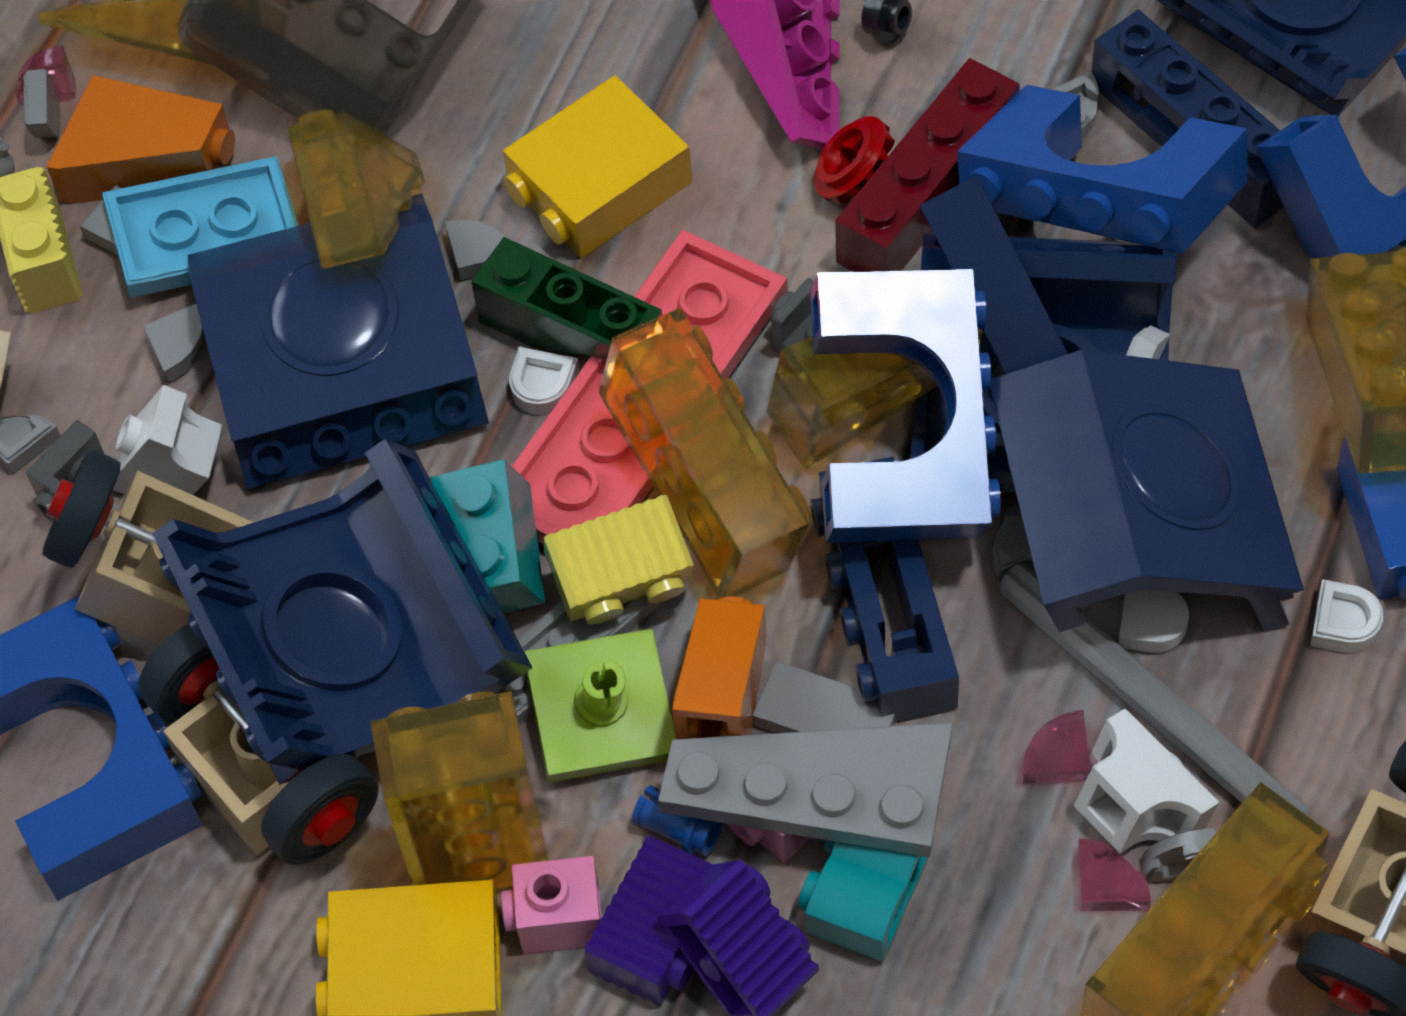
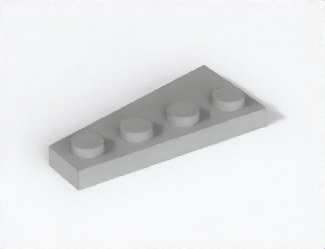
M953 723L674 739L671 742L658 799L659 811L661 813L930 857L952 738Z

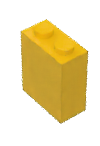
M616 75L502 150L507 174L503 178V183L510 197L521 208L528 205L539 216L541 225L547 235L558 245L565 242L580 259L692 183L689 146Z
M493 880L328 891V916L318 917L316 923L319 957L328 958L327 981H318L316 984L317 1016H503L500 904Z

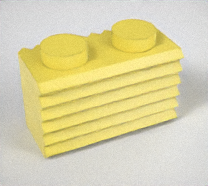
M39 166L0 177V240L9 277L12 279L24 311L31 314L78 301L83 295L75 268L76 265L73 260L74 256L68 241L67 229L63 222L62 210L46 170Z
M660 495L655 499L636 503L632 507L623 508L618 512H611L606 516H599L594 520H587L582 524L573 525L569 529H561L557 533H549L544 537L545 557L570 622L585 617L588 625L606 622L622 614L624 611L622 604L644 596L647 597L649 603L663 602L681 594L685 590L683 583L692 580L694 564L667 495Z

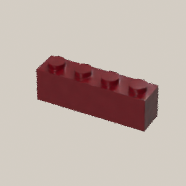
M969 58L835 220L836 263L852 272L902 271L921 248L924 233H933L920 205L960 185L957 151L1020 91V83Z

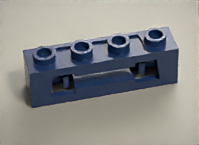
M1139 9L1095 39L1091 73L1097 82L1098 91L1161 147L1190 117L1247 128V183L1227 205L1254 229L1284 208L1256 149V146L1280 131L1274 124ZM1130 80L1134 84L1133 98L1137 101H1142L1144 97L1151 105L1142 108L1119 86Z
M893 456L870 462H895ZM826 471L819 472L820 498L810 499L811 515L818 537L825 536L822 478ZM919 540L888 541L887 559L908 628L907 630L891 633V656L886 655L885 619L865 552L868 549L884 546L883 541L830 543L833 552L825 553L827 574L832 591L843 589L848 607L840 608V617L848 647L859 645L864 663L855 665L857 682L863 702L877 701L881 717L895 714V722L958 708L959 675ZM922 645L924 653H919L917 646Z

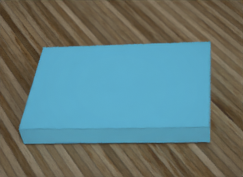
M277 156L102 193L129 298L192 285L187 257L189 254L299 226Z

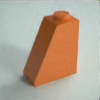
M92 75L46 167L60 202L74 204L103 200L102 193L111 191L115 185L120 188H126L220 168L221 164H227L232 157L235 146V134L229 128L223 105L220 103Z
M725 596L718 600L700 598L674 696L672 712L676 739L752 735V715L757 704L767 639L765 605L753 604L749 600L737 596Z

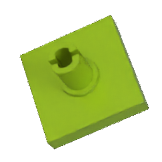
M653 629L524 651L533 667L526 672V678L548 783L667 762L671 742L676 739Z

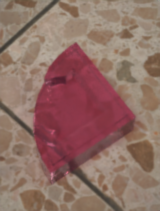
M63 46L49 48L36 53L20 68L17 85L19 104H24V75H26L27 70L47 69L55 83L59 100L76 98V80Z
M1084 710L1072 711L1057 716L1037 731L1025 753L1022 775L1023 784L1082 781L1087 779L1091 767Z
M1079 838L1077 849L1080 911H1149L1151 904L1150 891L1142 873L1139 870L1137 871L1121 855L1112 851L1113 847L1097 840Z

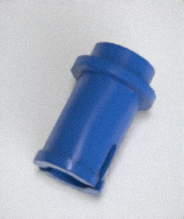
M651 785L646 787L644 795L649 797L650 800L640 795L632 815L633 825L640 828L644 827L681 844L682 851L693 856L697 853L704 856L710 854L719 840L723 823L661 813L658 804L659 789Z

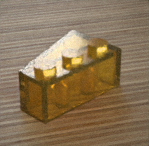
M977 329L978 343H980L983 331L981 329ZM810 336L781 350L766 412L806 470L937 385L931 376L919 365L895 354H814L813 336Z

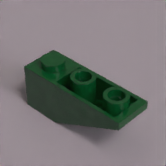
M506 237L502 238L471 280L479 322L531 347L631 362L662 318V309Z

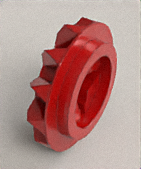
M866 116L851 122L836 132L825 145L818 159L814 175V186L817 193L828 202L834 201L840 205L848 202L852 196L855 197L888 157L887 154L893 148L895 140L889 134L890 127L877 117Z

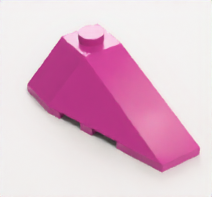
M710 0L715 15L790 141L823 150L833 135L839 131L840 91L831 79V63L840 59V43L831 38V21L840 16V0Z

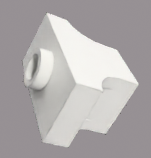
M163 385L137 417L128 415L121 426L115 445L117 450L115 459L121 463L113 490L125 494L136 472L140 471L194 495L209 479L222 424L193 412L185 402L186 393Z
M1125 708L1106 720L1088 758L1093 767L1074 807L1119 853H1122L1141 841H1161L1179 833L1205 829L1220 802L1183 766L1176 755L1169 752Z

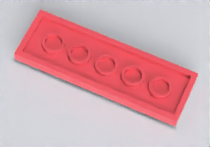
M685 230L680 232L634 296L662 309V318L633 360L625 362L591 356L512 465L530 483L538 542L544 544V537L549 533H557L561 529H569L573 525L582 524L587 520H594L599 516H606L611 512H618L623 508L632 507L636 503L643 502L765 326L778 300L788 292L786 277Z

